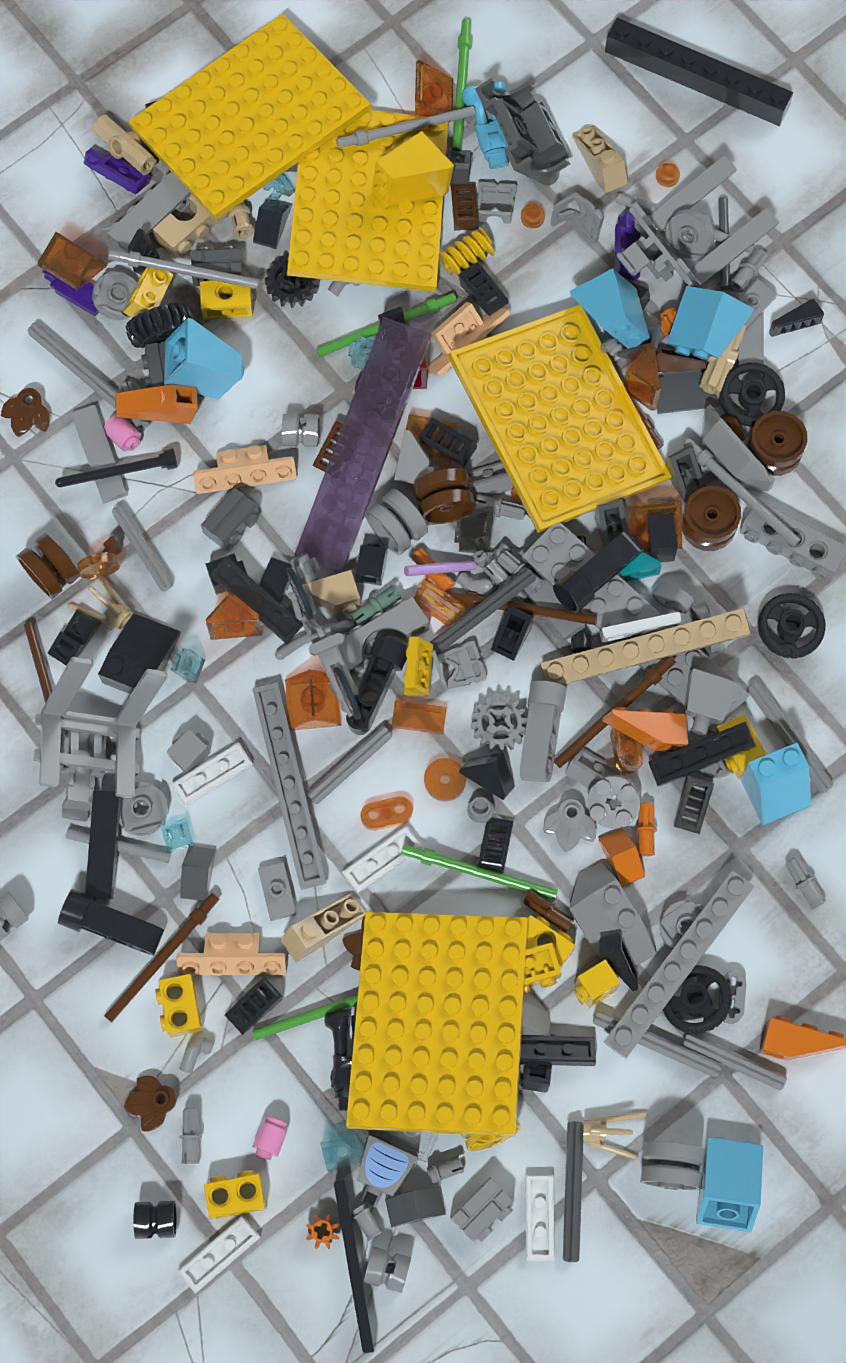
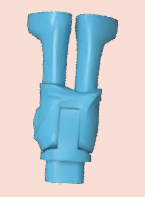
M495 82L492 90L495 92H507L506 84ZM478 86L464 89L461 93L463 102L468 107L474 106L476 111L474 116L476 124L474 127L484 159L488 160L491 169L508 166V158L505 153V149L509 147L508 142L495 116L491 113L492 122L487 123L485 109L475 90Z

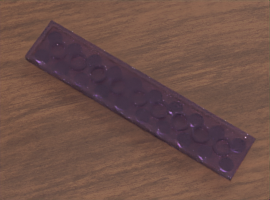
M383 317L293 557L307 553L310 559L316 558L319 567L338 574L344 572L365 517L364 511L368 509L431 341V333Z

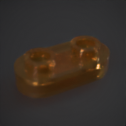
M612 727L610 738L615 764L623 773H634L643 764L641 743L625 735V739H622L619 735L622 732ZM624 758L629 759L630 765L626 764Z
M400 796L368 803L361 810V822L366 829L372 831L402 825L412 818L413 807L407 798ZM400 805L405 810L402 813H397L394 810L395 807ZM375 811L379 816L376 819H371L369 813Z

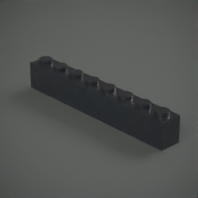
M616 18L606 38L605 53L779 127L790 107L794 92L620 18Z

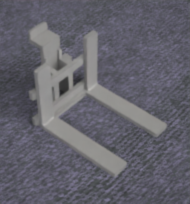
M724 155L650 216L647 217L635 201L629 211L649 237L645 239L642 236L625 251L617 253V257L632 276H635L647 266L657 280L662 277L667 282L673 277L671 272L675 269L687 286L700 288L776 227L779 221L769 208H765L691 269L687 267L681 258L677 257L660 233L666 229L667 223L678 211L691 209L737 171L729 158ZM657 255L658 258L653 262L652 259Z
M72 657L41 710V714L35 715V725L41 726V748L34 750L33 761L40 762V786L58 787L60 765L61 772L67 773L66 798L62 803L63 819L83 822L88 820V811L92 806L95 777L102 778L105 771L116 773L115 795L117 797L130 799L134 797L135 776L139 774V764H135L136 740H139L140 729H136V725L167 679V672L146 669L117 717L111 718L67 711L93 667V660L79 657ZM61 729H62V748H61V753H60ZM79 732L90 733L89 750L79 749ZM106 736L116 737V761L105 759Z

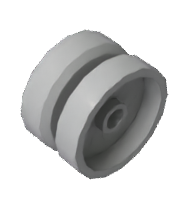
M391 489L382 497V505L375 503L364 511L365 518L374 533L397 555L403 554L411 547L410 539L417 541L428 533L427 524L419 511L406 496L396 489Z
M644 1142L643 1158L659 1165H646L642 1167L640 1183L669 1190L702 1189L703 1174L686 1167H699L704 1164V1148L674 1142Z

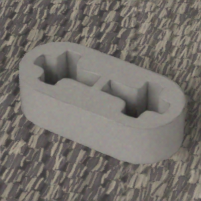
M660 583L652 592L653 598L659 604L681 613H687L695 603L694 599L686 591L665 583Z
M730 971L724 976L727 982L734 977L736 982L741 985L735 989V994L732 995V1000H734L733 1007L735 1010H738V1013L733 1018H730L729 1014H727L726 1019L723 1021L727 1024L737 1023L743 1017L745 1009L746 979L744 975L737 971ZM720 989V994H719V1006H718V1008L720 1007L721 1002H722L721 989Z

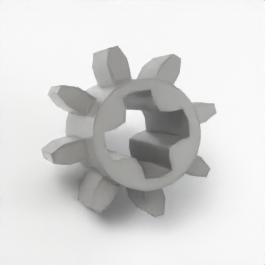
M305 553L290 560L292 567L289 568L295 571L301 585L317 578L315 571L320 570V567L315 557L310 559L308 554Z

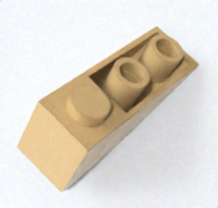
M594 125L584 127L572 134L595 181L605 193L628 184L624 159Z
M350 893L291 926L280 941L294 961L297 962L315 952L364 918L365 910L355 896Z

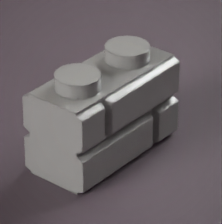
M489 1177L450 1216V1219L473 1243L477 1239L482 1242L493 1231L490 1225L497 1218L502 1222L513 1211L510 1207L513 1200Z

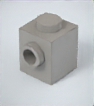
M190 729L186 733L181 732L172 741L173 745L167 750L169 758L186 774L194 770L210 754L207 739L199 732L194 734Z

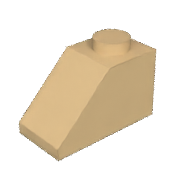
M351 570L302 584V587L309 586L314 603L336 614L340 612L343 614L352 613L357 610V607L361 606L360 596Z

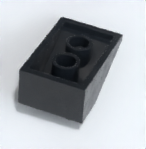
M133 613L103 662L98 673L101 682L131 694L146 669L165 670L181 635V631Z

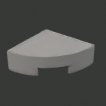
M723 761L698 771L709 778H723L730 774Z

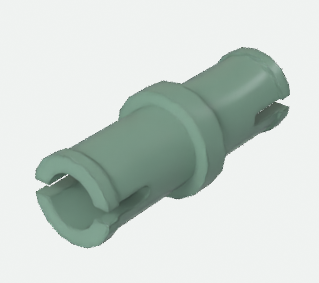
M391 585L375 598L370 597L368 603L354 613H351L350 616L353 621L362 616L356 621V625L362 626L374 615L383 612L394 602L400 600L401 595L395 591L396 588Z

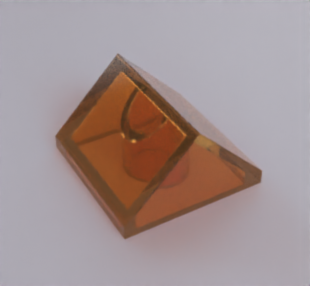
M420 59L417 60L415 115L429 117L453 111V78Z
M55 232L37 265L78 290L107 267V262L69 238Z
M654 343L648 344L629 366L624 382V387L628 394L651 411L657 409L661 391Z
M681 500L629 504L626 517L628 531L645 548L643 552H648L647 513L673 511L678 543L677 549H682Z
M231 592L206 618V625L211 640L262 636L259 614Z
M309 669L285 679L289 731L342 726L340 703L328 686L330 680L326 672Z

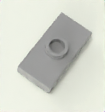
M759 279L739 299V301L754 308L752 315L744 324L746 330L777 297V293Z
M284 862L258 868L270 921L297 915Z

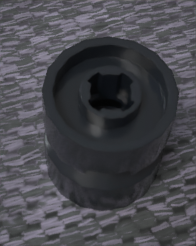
M159 1201L156 1206H153L151 1202H135L133 1214L135 1239H151L154 1234H157L159 1238H175L177 1230L175 1201Z

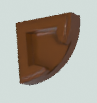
M722 414L720 417L742 442L746 440L737 418Z
M113 536L103 543L105 549L101 553L97 552L95 560L101 567L121 552L119 544Z

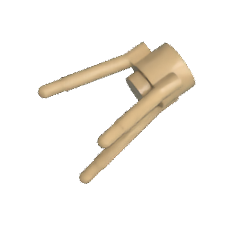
M99 578V582L115 603L108 601L92 586H89L88 590L108 607L104 613L107 619L72 603L68 604V608L75 611L76 609L82 610L111 630L114 627L119 630L122 629L132 616V613L129 612L130 608L120 600L103 578Z
M647 1112L602 1118L592 1117L591 1121L584 1120L583 1142L590 1143V1148L602 1149L637 1160V1154L601 1143L600 1141H606V1134H633V1130L606 1128L604 1123L646 1117Z

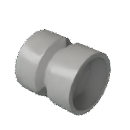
M283 414L282 446H298L299 443H302L304 447H318L319 414H304L302 418L298 414Z
M9 891L0 897L1 941L10 934L11 927L18 928L29 920Z
M373 1247L364 1283L377 1287L383 1283L388 1290L402 1293L411 1257L398 1253L390 1256L389 1251ZM387 1267L392 1268L394 1273H386Z

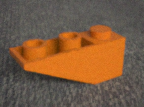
M171 384L116 393V417L191 424L198 409L197 389L193 386Z
M616 707L603 717V722L653 751L673 752L688 745L686 714H676L674 710H664L658 713L646 708L627 711L625 707Z
M775 1016V1019L770 1018L767 1021L759 1053L787 1061L846 1049V1039H844L845 1035L839 1032L829 1031L827 1034L818 1031L817 1026L802 1023V1026L792 1024V1020L789 1018Z

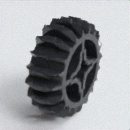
M176 302L161 305L132 317L127 322L126 334L134 347L143 349L147 344L164 342L187 318L193 319V316L185 303Z

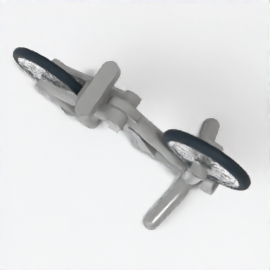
M288 568L286 573L293 590L288 595L296 618L302 621L306 633L299 635L277 650L275 657L278 660H282L301 646L312 642V645L309 646V653L313 656H319L330 680L328 686L336 695L342 711L347 713L349 718L353 716L358 720L361 718V713L354 696L359 694L338 648L344 642V636L341 633H337L352 629L355 623L353 620L347 619L320 626L313 616L316 613L309 586L302 587L295 571L292 568ZM339 663L341 669L339 667H335V664Z

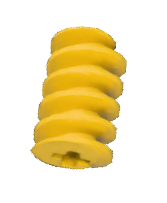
M479 227L478 231L473 230L470 233V237L464 236L462 242L456 241L454 247H447L446 253L443 251L439 252V259L444 269L450 275L455 273L459 277L461 273L460 268L467 269L469 262L475 264L477 257L485 261V252L493 256V245L487 233Z

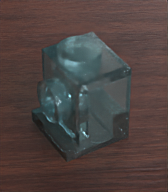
M359 336L357 343H351L348 356L351 357L352 367L362 370L375 366L383 367L388 354V346L385 341L381 343Z
M353 1135L320 1142L328 1172L360 1164L359 1157L364 1155L360 1140L354 1141ZM340 1147L348 1149V1154L345 1157H340L337 1154Z

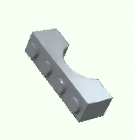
M413 597L407 600L403 598L397 601L392 606V609L386 613L379 612L370 619L371 622L363 627L358 625L351 629L348 633L349 635L344 637V642L338 648L352 677L363 670V653L368 644L376 639L378 635L395 636L408 643L409 637H418L429 630V620ZM339 663L335 664V667H339L341 669Z

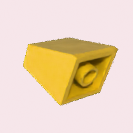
M421 131L376 161L372 191L375 197L382 200L387 206L444 196L449 192L454 165Z

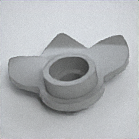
M567 799L560 804L558 811L552 812L546 817L543 832L546 834H556L558 844L565 852H568L577 845L580 838L594 842L596 838V825L594 820L585 814V809L581 802L575 799ZM574 807L577 813L574 817H568V808Z

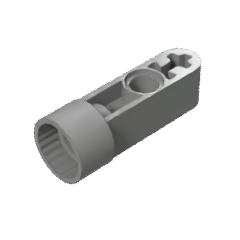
M533 681L530 684L527 704L529 711L520 764V777L522 781L550 782L560 717L561 712L564 711L567 691L564 685L550 681Z

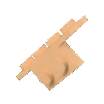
M466 302L431 333L443 353L426 367L427 372L436 376L449 372L452 366L448 358L449 352L486 339L488 333L505 322V318L511 314L510 311L506 308H501L490 316L486 314L481 319L472 303Z
M266 445L216 452L217 468L193 471L197 494L289 481L297 478L294 457L268 460Z
M206 933L204 953H178L176 960L179 975L274 976L286 974L285 953H259L260 933Z

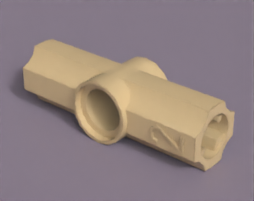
M107 115L100 116L94 123L92 130L108 144L109 151L114 158H124L142 175L150 173L152 168L155 167L157 159L141 146L140 139L135 132H125Z
M743 325L719 358L708 356V365L699 385L704 392L717 395L721 392L725 378L737 359L738 347L746 330L745 325Z

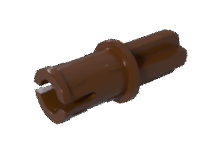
M530 891L523 900L526 906L564 933L568 931L575 920L555 906L556 903H549L533 891Z

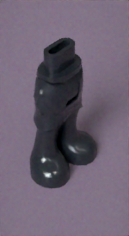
M356 1015L351 1016L352 1054ZM325 1016V1027L332 1031L334 1040L333 1069L330 1075L331 1087L336 1093L335 1098H339L338 1110L347 1111L352 1057L347 1056L349 1016Z

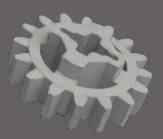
M496 695L495 701L491 702L487 697L485 698V706L477 705L479 713H472V719L476 722L471 723V729L477 730L473 737L474 739L481 738V747L489 744L490 752L495 747H499V751L502 753L505 746L513 750L514 741L518 744L522 743L520 735H525L526 728L522 726L527 724V718H521L525 715V709H517L518 701L511 704L509 703V696H506L504 701H500L499 695ZM513 716L515 717V719H516V721H517V728H516V729H515L514 726L511 724V720H512V717H513ZM483 719H485V722L488 724L486 731H484L482 727ZM495 721H496L497 723H500L501 721H504V727H503L502 725H499L498 727H496V726H495Z

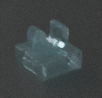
M284 173L263 187L267 191L272 187L274 188L273 193L269 196L272 200H278L281 195L290 197L295 192V188Z
M183 648L181 654L175 655V658L178 659L176 667H171L170 670L187 682L197 684L205 659L191 649Z
M186 818L160 826L169 853L187 848L189 845H194Z

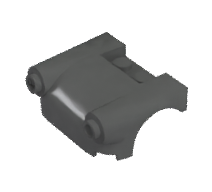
M490 78L475 88L484 109L495 116L508 142L509 147L505 149V153L514 171L545 186L554 184L559 178L560 171L571 165L566 160L569 154L543 101L538 103L531 93L534 90L533 86L527 82L508 92H495L492 90L495 82Z

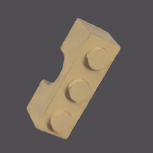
M191 195L189 197L190 208L196 215L191 220L180 221L170 213L153 228L155 241L173 258L177 259L181 254H186L191 249L192 244L198 239L204 238L216 223H221L228 213L215 220L196 198Z

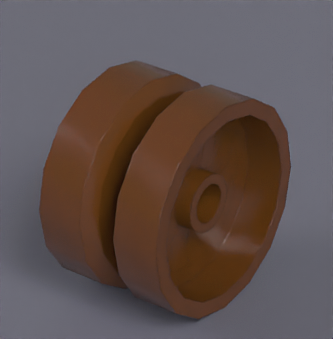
M772 411L764 414L756 421L747 448L772 476H782L790 473L799 465L808 443L807 430L803 422L795 415L786 411Z
M449 468L437 470L420 477L413 484L416 500L420 502L418 510L426 524L437 525L454 522L465 518L475 510L473 494L468 491L470 489L468 474L463 469Z
M706 486L696 490L689 497L681 519V530L685 539L693 547L703 551H716L725 548L733 540L741 520V507L737 498L730 491L719 486Z
M43 533L33 541L38 554L26 547L16 555V558L36 585L49 598L53 599L63 591L62 584L56 575L69 585L81 575L65 551L49 535Z

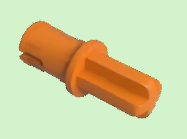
M421 548L416 550L411 556L416 565L436 563ZM447 573L425 575V578H430L444 594L446 591H450L456 584Z
M641 803L638 813L636 832H638L639 856L648 857L655 855L654 833L657 832V828L654 827L653 803Z

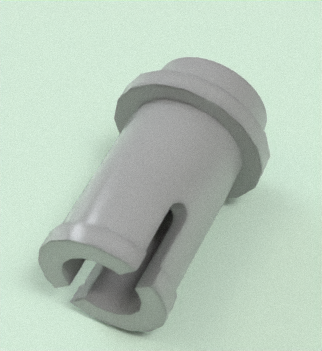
M457 1155L436 1165L434 1162L431 1163V1166L427 1168V1172L432 1184L436 1182L441 1184V1180L464 1173V1169Z
M364 1203L351 1212L353 1215L352 1220L357 1221L367 1240L370 1241L382 1233L383 1230L369 1211L371 1207H367Z

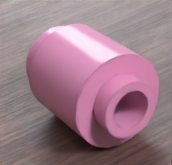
M113 415L106 421L104 425L106 435L122 451H133L139 446L141 433L126 418Z
M267 1116L265 1122H261L252 1146L257 1150L255 1155L267 1160H271L272 1156L278 1157L287 1134L285 1130L287 1123Z

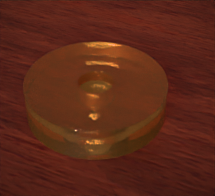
M105 552L83 558L78 562L77 567L81 578L98 579L118 571L120 564L116 554Z
M449 758L433 761L427 767L424 774V786L427 793L432 798L443 802L458 798L466 786V777L459 773L462 766L457 761ZM443 776H447L450 781L444 784L440 779Z

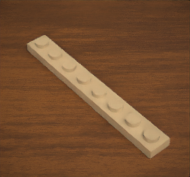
M742 608L542 662L541 666L545 681L565 685L749 636L751 631L745 609Z

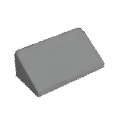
M502 462L467 471L470 482V489L468 491L473 494L474 501H477L478 494L490 497L515 489Z
M584 748L575 755L565 772L568 777L588 789H591L599 779L607 775L617 774L626 776V773Z

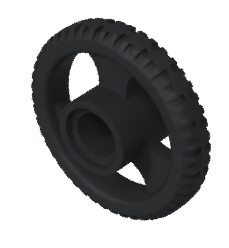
M756 362L740 364L731 369L725 378L719 395L721 406L727 415L737 418L740 425L754 427L756 421L764 415L760 406L766 397L767 391H776L775 404L768 413L781 411L785 401L784 384L780 376L772 368ZM747 372H755L764 375L762 381L749 379L742 384L738 381L737 376ZM746 391H755L758 394V398H749ZM729 394H738L739 404L748 410L746 416L733 408L729 400Z
M797 593L780 594L770 599L762 608L758 618L759 636L764 645L774 654L784 658H801L812 653L821 644L826 630L825 617L819 606L812 599ZM781 604H798L805 607L809 612L806 615L796 609L784 612ZM768 619L778 622L777 633L783 640L779 644L769 634L767 628ZM786 622H794L798 629H789L786 626ZM806 627L815 628L814 638L807 645L798 648L795 641L801 637Z
M696 965L686 979L696 977L697 982L686 984L682 988L680 996L673 995L663 1009L667 1020L675 1028L690 1034H702L718 1027L726 1019L732 1006L731 989L724 976L711 967ZM714 982L718 984L722 993V1002L719 1008L712 1007L713 1002L707 991L708 987ZM702 996L699 1002L691 1003L694 997ZM686 1008L690 1015L703 1017V1022H686L680 1019L676 1013Z

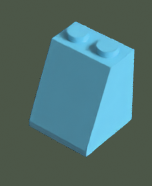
M613 268L570 291L571 296L593 319L628 349L639 346L643 341L650 338L637 289Z
M686 286L667 344L675 347V352L683 356H689L690 353H693V356L707 360L708 356L719 358L752 315L754 308L721 291Z
M187 318L165 340L164 385L196 387L197 394L219 400L244 375L242 355L191 318Z
M798 743L748 762L740 780L762 826L811 806L809 765Z
M708 1137L701 1172L703 1174L702 1189L699 1190L696 1224L752 1232L761 1206L763 1145H757L749 1141H730L723 1137Z

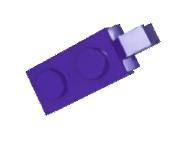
M93 148L85 152L83 164L106 179L125 188L127 191L136 195L149 184V175H142L132 165L121 159L114 158L111 153L106 156Z
M626 211L621 216H618V222L615 226V271L622 277L636 280L640 277V272L632 276L617 257V253H622L641 238V232H638L635 228V217L631 212Z
M48 264L42 273H44V278L51 282L50 287L55 290V293L96 317L99 311L94 306L92 300V288L94 285L70 270L62 268L59 271Z

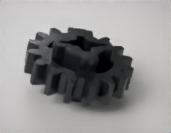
M280 256L281 262L278 264L273 261V269L267 268L266 270L268 276L265 277L267 293L272 294V301L274 302L280 299L282 307L286 302L290 303L291 308H294L296 302L300 306H304V299L311 301V293L317 294L316 285H319V279L289 276L290 279H288V260Z

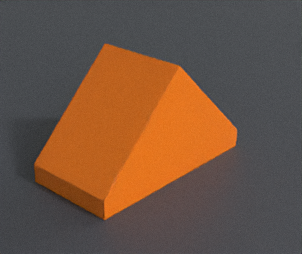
M623 829L598 839L621 887L645 877L637 848Z

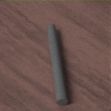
M720 197L718 199L719 231L729 234L728 198ZM730 263L720 271V286L722 290L731 288L729 284Z

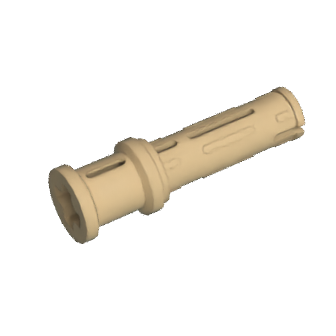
M244 201L228 212V216L234 226L233 235L238 239L248 238L255 232L254 226L250 223L249 219L250 209L245 205Z

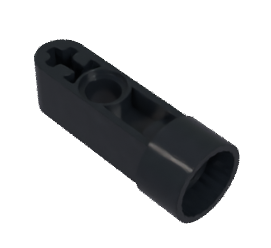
M625 530L577 571H570L553 585L555 596L567 610L575 614L594 600L595 593L632 563L645 548L628 530Z
M378 635L368 655L371 662L358 688L359 694L355 695L364 723L359 722L356 725L354 722L355 718L353 716L349 718L346 715L347 724L351 732L356 735H364L370 731L396 671H402L405 665L407 646L395 639ZM376 671L380 674L385 675L386 677L384 678L382 676L374 674V672ZM368 692H373L377 695L376 699L372 702H365L363 697Z
M75 889L70 890L58 918L59 925L77 932L83 929L145 954L155 955L164 929L93 901V896Z

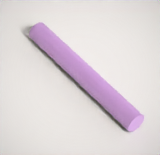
M474 560L411 565L404 567L405 576L469 571L476 569V562Z

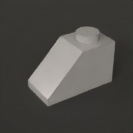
M405 430L394 480L414 484L420 477L434 472L435 468L431 467L432 461L412 431Z

